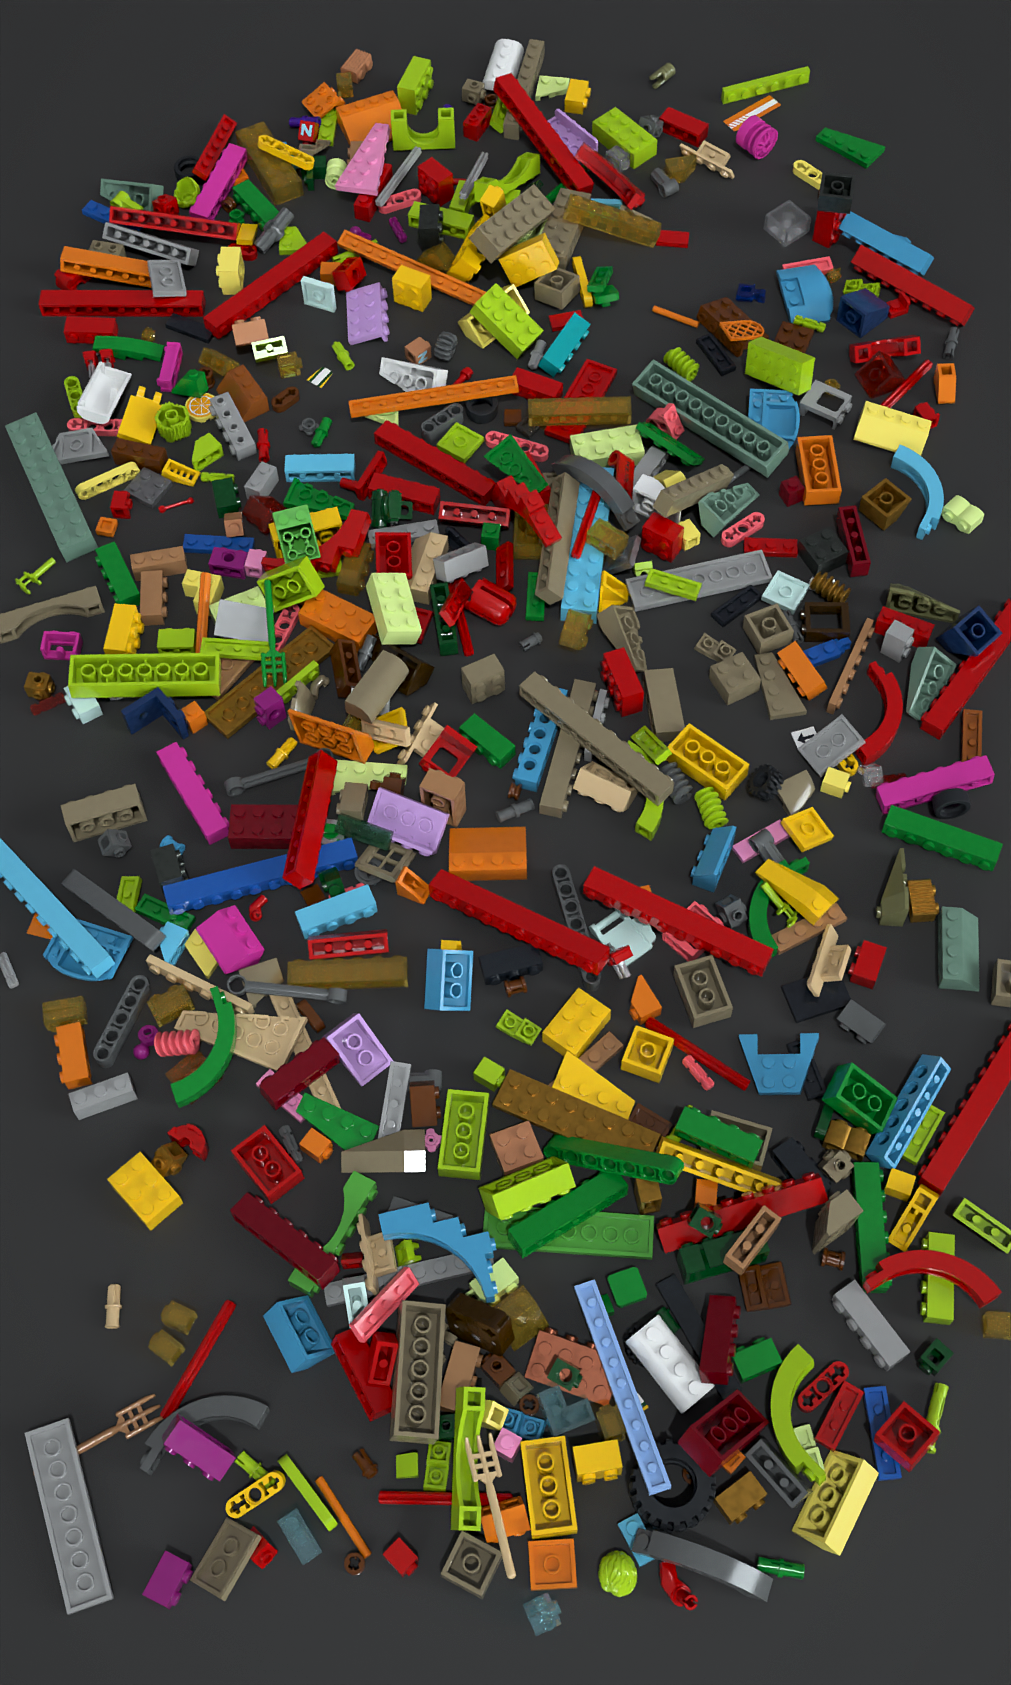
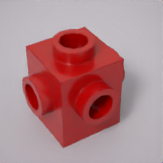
M164 194L152 201L153 211L171 214L179 213L177 198Z

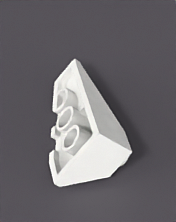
M382 357L379 374L401 387L403 391L409 392L446 386L448 370Z

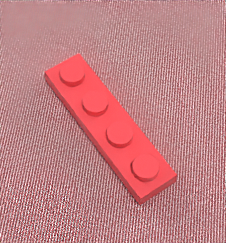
M403 1267L349 1324L359 1342L365 1343L399 1307L402 1300H405L419 1285L409 1267Z

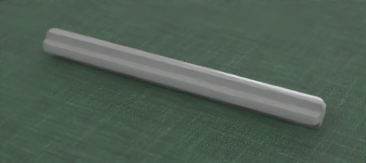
M415 146L376 198V206L383 207L421 155L420 147Z
M482 151L459 192L460 199L466 200L474 187V181L478 179L488 160L489 154L487 152L484 153Z

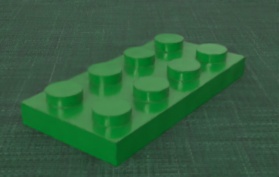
M639 422L636 429L640 431L639 434L647 439L650 437L654 440L653 443L661 448L662 446L668 449L667 453L674 457L677 455L685 465H702L705 458L652 423Z

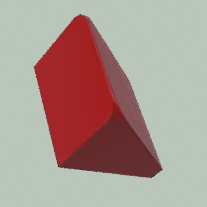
M343 1253L341 1256L342 1268H363V1253Z

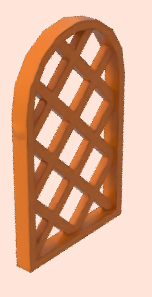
M751 320L719 323V326L730 341L753 340L762 337L764 334V328L759 323Z

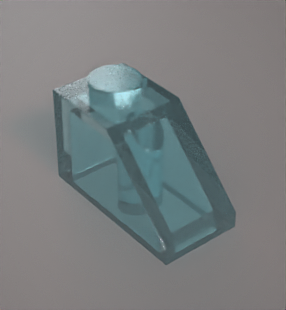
M297 1508L277 1521L303 1565L322 1553L320 1546Z

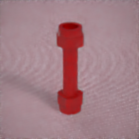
M469 367L463 368L459 378L452 385L461 384L465 380L468 381L473 374L472 369Z

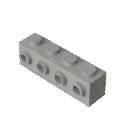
M229 392L210 398L211 406L208 407L212 416L215 415L216 425L218 429H222L224 441L229 442L231 454L235 455L238 461L256 454L255 442Z

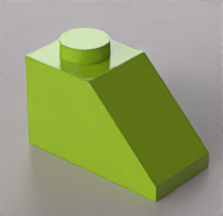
M210 433L195 441L192 464L196 471H201L224 456L222 445Z

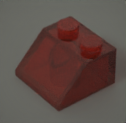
M878 351L855 373V376L871 399L893 392L906 380L891 357L881 351Z
M250 495L242 514L247 517L250 523L257 525L261 532L267 534L270 533L268 524L274 523L272 513L287 508L272 496Z

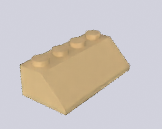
M430 532L414 541L411 549L412 578L408 580L414 602L428 605L430 603V585L436 584L438 580L436 579L433 558L448 552L449 543L448 536Z

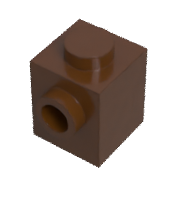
M490 1353L482 1361V1371L499 1390L509 1378L516 1374V1370L503 1356Z

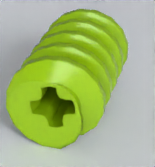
M680 347L669 350L663 358V362L667 363L672 370L691 382L696 377L700 365L695 363V360L690 359L686 352L681 351Z
M713 787L703 788L696 792L694 796L699 812L702 815L704 826L708 829L723 827L729 821L728 818H724L726 812L722 811L724 807L720 805L719 793L713 792Z

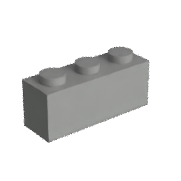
M476 542L433 558L436 579L444 581V583L454 582L456 578L466 577L471 572H479L482 568L489 566L486 545Z
M128 1072L69 1093L73 1111L79 1120L138 1099Z

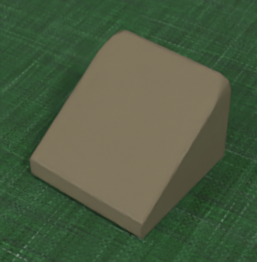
M517 1372L503 1384L500 1392L515 1406L534 1387L520 1372Z

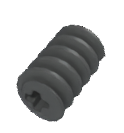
M672 762L661 767L659 771L672 778L674 789L669 796L675 804H682L692 797L690 792L693 787L688 785L689 781L685 779V775L680 774L682 770L677 768L678 763Z

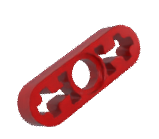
M841 1361L833 1362L799 1394L797 1398L799 1410L804 1413L814 1411L847 1379L849 1375L848 1366ZM834 1368L837 1370L841 1368L843 1370V1377L838 1375L832 1382L830 1377L835 1372ZM819 1381L826 1382L829 1386V1391L826 1393L819 1392L817 1383ZM814 1393L816 1397L811 1401L812 1406H804L802 1404L804 1401L802 1397L807 1399Z

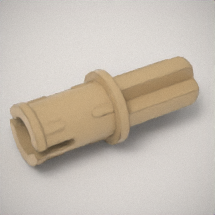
M118 1284L108 1286L107 1305H105V1309H107L105 1328L107 1329L119 1328V1314L122 1305H120L121 1286Z

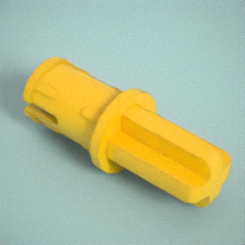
M292 737L288 738L280 748L276 749L274 755L266 762L271 769L278 768L285 759H288V754L295 748L297 741Z

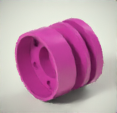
M753 115L747 118L740 126L736 135V143L744 150H748V153L752 154L755 158L762 159L774 147L778 132L769 124H766L764 120Z

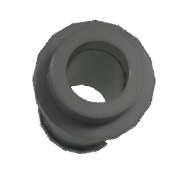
M533 632L531 636L519 641V646H521L520 648L523 652H526V650L535 645H541L543 641L542 636L539 632Z

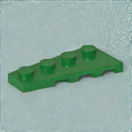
M511 434L483 456L506 475H512L518 484L524 482L529 492L536 489L539 493L548 486V483Z
M304 1093L296 1109L297 1114L344 1151L373 1141L380 1127L307 1093Z

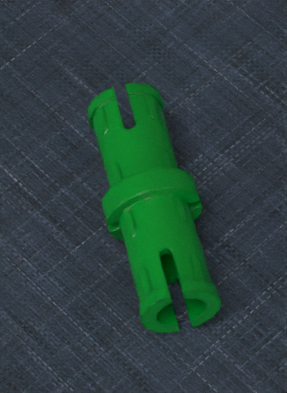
M758 1556L756 1569L763 1573L775 1574L780 1578L787 1576L803 1579L805 1565L784 1561L782 1558L776 1560Z

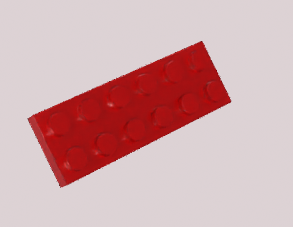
M586 359L546 426L544 434L569 444L570 435L582 434L616 377L617 369Z

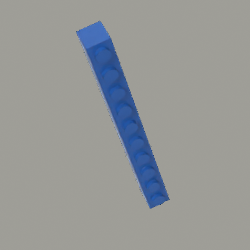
M352 837L321 845L318 864L314 874L315 878L318 877V872L336 867L338 871L351 870L355 867L358 856ZM287 854L163 886L170 915L182 914L191 909H201L211 904L217 905L230 899L236 900L249 894L255 895L268 889L274 890L287 884L292 885L282 878Z

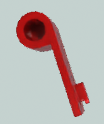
M615 450L608 458V465L616 470V480L632 499L634 460L619 450Z

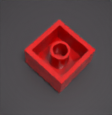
M433 157L417 166L421 194L427 196L433 203L439 204L440 207L452 200L454 196L452 172Z
M653 512L643 525L641 548L646 552L657 555L662 560L672 563L682 549L684 527Z
M903 1401L877 1431L874 1442L910 1473L938 1440L940 1431Z

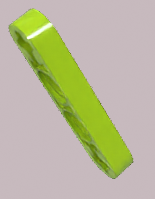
M285 1454L278 1460V1463L330 1532L338 1523L289 1456Z

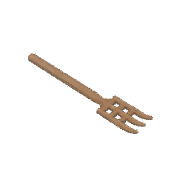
M156 1395L145 1396L116 1412L115 1415L119 1418L116 1426L108 1428L78 1445V1454H82L118 1432L126 1433L125 1437L130 1439L163 1420L161 1416L149 1422L146 1418V1415L160 1408V1404L144 1411L141 1407L142 1404ZM137 1408L139 1414L134 1416L132 1410ZM128 1413L130 1419L125 1421L123 1415ZM142 1418L144 1424L139 1427L137 1420ZM133 1424L135 1429L130 1432L128 1425Z

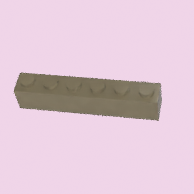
M720 464L661 490L652 507L666 518L697 504L710 492L716 493L721 489L726 490L734 474L728 467Z

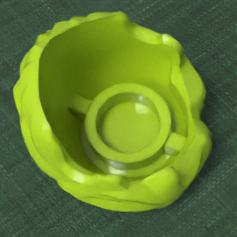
M188 176L177 182L174 197L177 198L179 207L189 208L195 204L197 195L201 193L199 185Z
M616 1550L609 1552L601 1559L598 1575L602 1589L606 1592H611L617 1597L630 1594L637 1583V1569L632 1558L625 1552Z

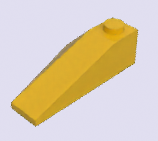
M770 859L755 872L813 926L839 900L825 885Z

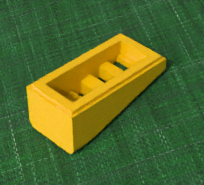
M168 459L161 476L173 482L194 487L201 472Z

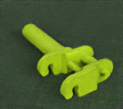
M51 557L34 573L29 574L24 571V576L20 579H15L16 584H19L21 590L30 595L31 592L29 589L27 590L26 585L31 581L41 585L42 583L38 578L52 567L56 561ZM26 578L29 579V580H28L27 582H25V583L22 582V581H24Z
M767 882L762 883L760 887L778 907L776 914L780 915L785 912L789 917L787 919V927L793 926L798 918L796 916L798 912L793 911L788 902L783 903Z

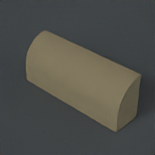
M383 650L346 698V713L372 724L409 674L406 664L399 657Z
M673 668L644 670L642 684L651 731L661 742L672 741L685 728Z

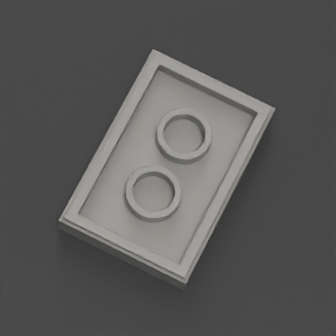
M147 260L153 297L186 296L180 260Z
M220 599L214 636L236 640L268 642L266 608Z
M841 714L801 745L798 751L816 773L822 777L826 774L828 767L834 768L866 742Z

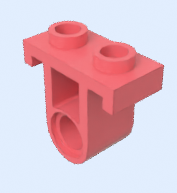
M668 403L664 408H657L646 419V422L652 423L676 440L685 431L675 405L672 403Z

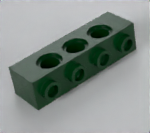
M448 582L431 584L430 594L440 656L458 654L455 625L449 627L439 614L449 596Z

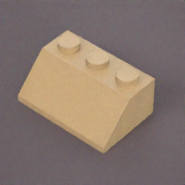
M593 761L580 768L573 789L577 790L578 794L594 798L595 802L607 804L617 812L627 810L639 792L616 772Z

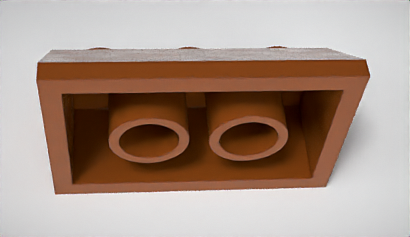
M244 364L228 371L216 389L219 395L229 392L244 423L270 411L267 396Z

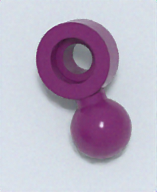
M358 226L350 228L349 232L371 241L372 236L362 232Z
M146 1025L139 1030L138 1038L141 1044L136 1045L133 1049L135 1058L143 1060L148 1057V1046L154 1045V1037L158 1033L155 1026Z

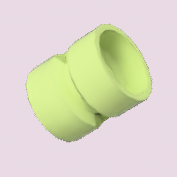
M333 158L328 161L325 184L329 188L336 190L335 184L347 167L345 161L339 158Z

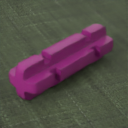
M396 217L389 218V224L399 242H406L407 235Z

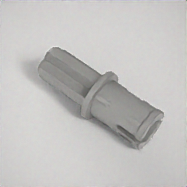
M537 340L534 350L530 353L531 358L528 367L531 370L537 369V365L543 358V352L546 347V342L543 340Z

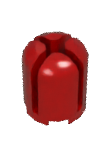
M484 577L482 580L479 579L472 588L473 593L470 597V602L466 600L465 608L495 626L506 624L516 608L515 595Z

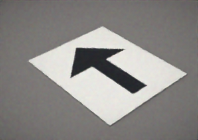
M814 727L792 732L791 734L797 748H799L817 733Z

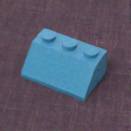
M736 826L713 828L711 835H706L703 844L706 847L704 851L700 850L697 858L699 864L697 867H693L690 877H693L692 885L714 893L734 844Z
M427 949L424 1009L470 1011L473 951Z
M308 1295L277 1302L263 1315L291 1373L308 1369L335 1354L331 1346L332 1340Z

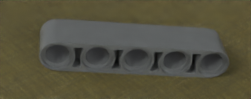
M136 975L131 979L94 1048L93 1056L102 1068H109L115 1063L151 994V986L143 975ZM145 985L142 989H137L138 986ZM136 1002L133 1006H128L129 1003ZM127 1019L124 1023L119 1024L120 1020ZM113 1036H118L116 1040L109 1041ZM103 1054H108L106 1058L100 1059Z

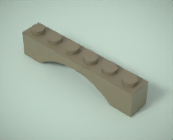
M87 587L80 591L51 598L50 600L17 608L6 613H0V644L18 639L30 626L48 617L72 614L88 618L105 613L97 587Z

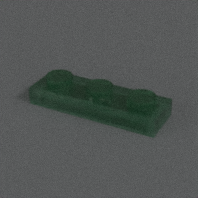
M344 813L339 814L334 831L386 851L390 848L394 831Z

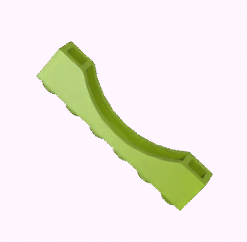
M526 152L520 155L511 171L501 180L481 177L474 181L475 201L480 202L489 185L498 186L504 191V194H508L512 189H516L517 186L525 184L526 181L540 174V154Z
M482 1387L456 1388L451 1530L481 1531V1502L478 1481L473 1482L466 1454L465 1438L468 1437L472 1454H477V1435H480L485 1412V1388ZM478 1459L474 1460L475 1464H478Z

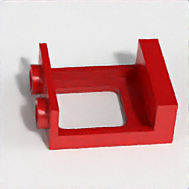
M447 725L419 762V765L425 772H428L429 768L441 770L448 776L456 777L477 746ZM439 748H444L457 758V763L449 774L431 761Z

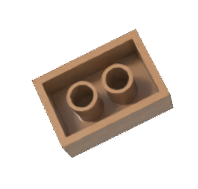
M429 768L419 786L421 803L449 813L447 824L457 828L467 810L465 782L458 777L448 776L441 770Z

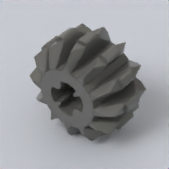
M443 331L435 344L434 355L440 360L450 361L453 358L458 343L457 336Z

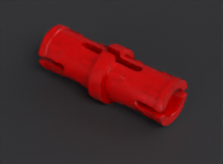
M260 428L257 430L259 461L266 463L270 460L268 430L265 429L264 433V428Z

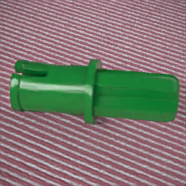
M323 417L319 427L315 430V435L311 442L314 448L320 447L324 438L328 436V430L332 425V420L328 417Z

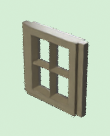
M375 837L356 861L355 867L393 883L396 882L403 867H408L416 857V853L401 845ZM380 847L390 851L386 857L377 853ZM393 852L403 856L399 862L390 859ZM372 858L382 861L378 867L368 863ZM385 863L395 866L392 872L381 868Z

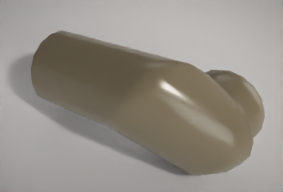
M319 675L310 685V692L315 700L318 699L319 688L321 686L326 687L330 682L329 678L325 677V675Z

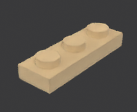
M361 719L362 732L368 733L372 736V739L404 747L411 745L410 727L377 719L371 724Z

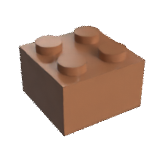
M260 316L251 318L250 322H244V320L234 321V325H232L236 347L251 345L252 342L269 339L265 319H261Z
M529 1120L490 1134V1143L503 1177L544 1160Z

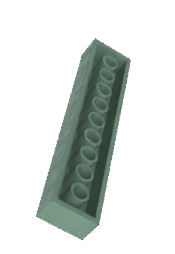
M654 359L632 383L634 395L656 409L664 408L668 403L674 404L682 425L767 478L789 453L788 441Z
M35 412L5 425L65 561L69 562L98 548V545L37 413Z

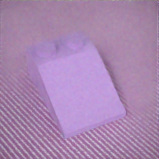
M353 1013L323 1036L337 1050L340 1055V1062L361 1087L386 1069L390 1062L393 1061L359 1013Z

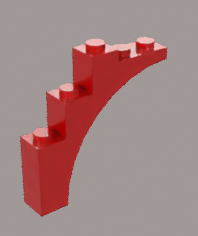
M585 142L582 143L574 157L602 179L624 201L629 209L641 207L646 200L644 198L645 193L632 184L629 178L618 171L606 158Z
M512 475L496 482L491 495V500L496 507L510 508L522 516L538 535L545 548L562 539V536L544 508L545 503L536 489L529 492L525 483L522 482L517 485Z
M351 509L346 521L338 532L318 547L321 557L310 560L317 573L318 570L324 573H335L342 555L348 558H359L371 524L368 512ZM263 557L261 561L265 572L285 564L284 558Z

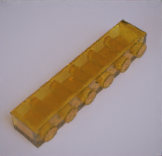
M570 193L564 207L563 219L652 248L660 236V222Z
M631 396L528 399L529 426L631 424Z
M396 955L392 958L375 956L367 959L354 957L352 959L334 958L333 960L314 959L313 961L296 959L288 962L287 984L322 989L408 987L407 957Z

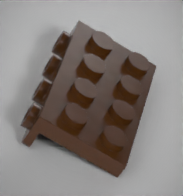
M728 297L700 306L697 320L736 357H740L743 350L748 348V342L752 340L730 341L719 326V323L753 320ZM764 332L762 337L768 339L769 336Z

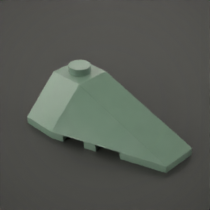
M101 179L100 195L111 201L119 191H124L132 201L144 207V210L153 211L152 201L157 199L158 196L163 195L164 186Z
M749 483L733 486L731 489H721L716 493H708L698 502L701 525L708 533L715 537L759 496L758 492Z
M918 647L911 663L906 712L917 721H920L925 711L929 710L931 702L935 697L939 696L942 687L949 683V679L957 665L935 647Z

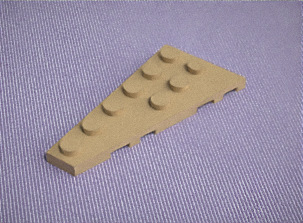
M183 1010L174 1029L176 1031H185L186 1029L192 1031L197 1029L200 1033L201 1041L214 1046L218 1032L217 1013H207L205 1011ZM237 1013L235 1014L237 1038L233 1054L277 1072L281 1065L287 1064L308 1019L307 1017H274Z

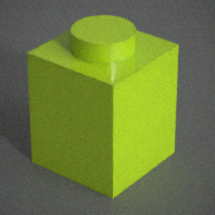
M483 1057L473 1072L474 1080L495 1092L497 1087L501 1088L506 1078L505 1068L486 1057Z

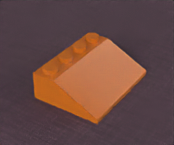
M392 90L336 107L337 123L349 145H351V141H364L375 123L389 124V142L393 140L391 110H400L402 108L396 94Z
M292 709L287 711L299 742L317 749L328 748L333 754L363 764L366 763L375 747L372 736L366 732H360L350 727Z
M526 827L450 828L449 873L467 881L527 879Z

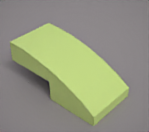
M810 1424L793 1428L803 1449L824 1470L820 1451L815 1444Z

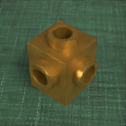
M29 672L24 689L28 697L38 700H49L51 693L55 690V683L47 673Z
M176 1141L162 1145L155 1151L151 1164L163 1178L169 1175L174 1176L182 1170V1164L188 1155Z

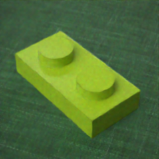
M122 876L117 900L135 912L142 879L140 876Z

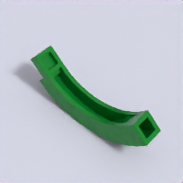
M804 857L800 860L795 859L790 864L786 860L781 861L779 864L797 873L804 874L808 871L810 862ZM761 879L754 891L749 908L747 922L748 937L773 948L772 957L777 955L778 946L770 933L767 922V907L771 899L760 887L765 882Z
M218 986L210 988L218 1015V1032L212 1051L196 1071L184 1079L170 1084L179 1108L192 1103L207 1093L222 1077L233 1056L237 1038L236 1016L232 1002L227 1003L224 991L220 992Z

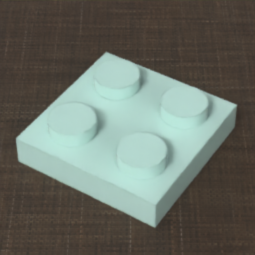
M303 276L301 285L304 304L334 313L337 308L334 285Z
M777 571L763 593L761 600L771 605L777 603L780 609L790 610L791 614L794 615L809 590L810 584Z

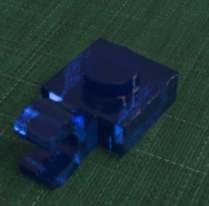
M739 284L736 300L753 302V299H755L759 303H764L766 290L755 289V285Z

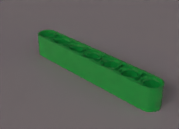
M557 1134L551 1138L543 1149L546 1158L554 1156L568 1162L569 1165L669 1185L676 1182L684 1169L682 1160L675 1156Z

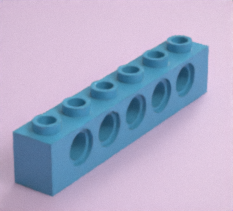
M559 688L568 697V690ZM535 708V720L530 722L528 730L530 734L529 737H525L523 744L525 749L523 753L520 752L519 767L514 769L512 779H515L516 785L522 784V789L537 792L559 726Z
M921 1055L898 1095V1099L883 1132L877 1133L865 1154L872 1162H879V1167L895 1169L951 1071V1068L942 1057Z

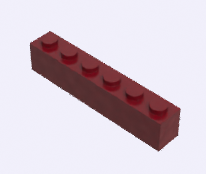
M247 1192L230 1209L234 1220L322 1290L340 1272L337 1264L338 1259L332 1253H325L318 1242H311L301 1229L298 1231L294 1229L293 1224L287 1218L281 1219L278 1212L272 1207L267 1208L258 1196L253 1197Z

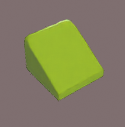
M418 1452L396 1455V1479L419 1478Z

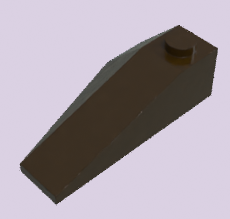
M372 634V636L377 638L371 652L373 654L371 657L373 662L384 650L399 657L409 669V674L398 687V691L408 696L427 684L435 668L434 666L395 645H382L380 637Z

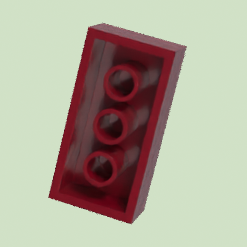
M231 804L228 831L231 849H289L298 805Z
M737 1389L693 1423L677 1443L710 1477L754 1441L770 1422Z

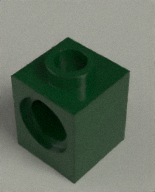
M699 1202L687 1219L689 1226L709 1238H712L713 1234L717 1235L723 1225L721 1223L722 1218L718 1213ZM704 1217L712 1218V1222L707 1226L701 1224V1220Z
M557 1357L547 1378L571 1391L573 1387L578 1388L583 1379V1376L580 1375L582 1369L561 1357ZM562 1369H569L572 1372V1379L570 1381H565L561 1378Z

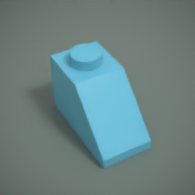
M167 921L165 926L160 928V931L166 935L160 947L164 961L175 966L185 949L184 944L190 937L188 930Z

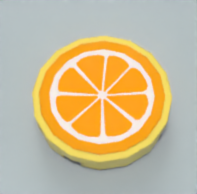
M205 393L201 398L189 397L185 406L188 409L190 419L203 423L208 419L212 420L215 418V415L212 416L208 408L211 406L209 399L214 396Z

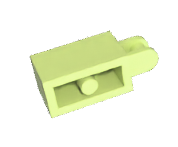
M501 1258L492 1265L493 1273H490L491 1282H496L498 1294H495V1302L486 1303L482 1288L476 1278L469 1283L470 1291L466 1295L469 1297L475 1295L477 1300L494 1307L500 1302L501 1296L515 1291L518 1287L519 1277L504 1258Z

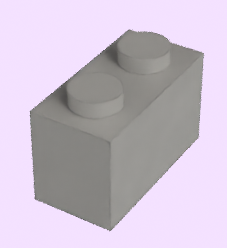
M261 461L244 486L248 500L260 505L264 503L279 481L277 467Z
M894 620L886 631L880 653L900 663L902 658H907L911 651L910 646L914 641L912 637L914 629Z

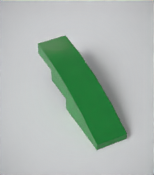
M95 336L92 351L99 352L102 349H112L114 357L125 360L127 356L142 361L143 357L160 362L164 345L128 337Z

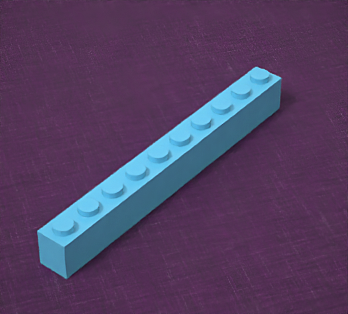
M0 838V879L2 877L5 879L3 883L10 891L12 889L16 891L14 895L21 903L23 901L27 903L25 907L31 914L36 913L38 915L36 919L42 926L47 925L49 927L47 931L52 937L60 939L59 944L63 949L71 951L70 956L75 962H82L83 965L81 967L87 975L92 973L98 979L115 964L111 956Z

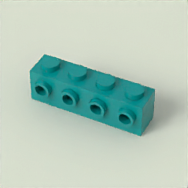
M574 312L537 366L552 377L557 372L561 373L566 366L563 363L565 361L569 362L574 355L572 350L577 351L581 345L579 340L586 338L589 333L587 329L591 324Z

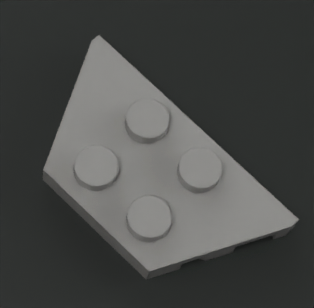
M93 428L59 433L55 444L52 445L60 464L109 456L107 449Z

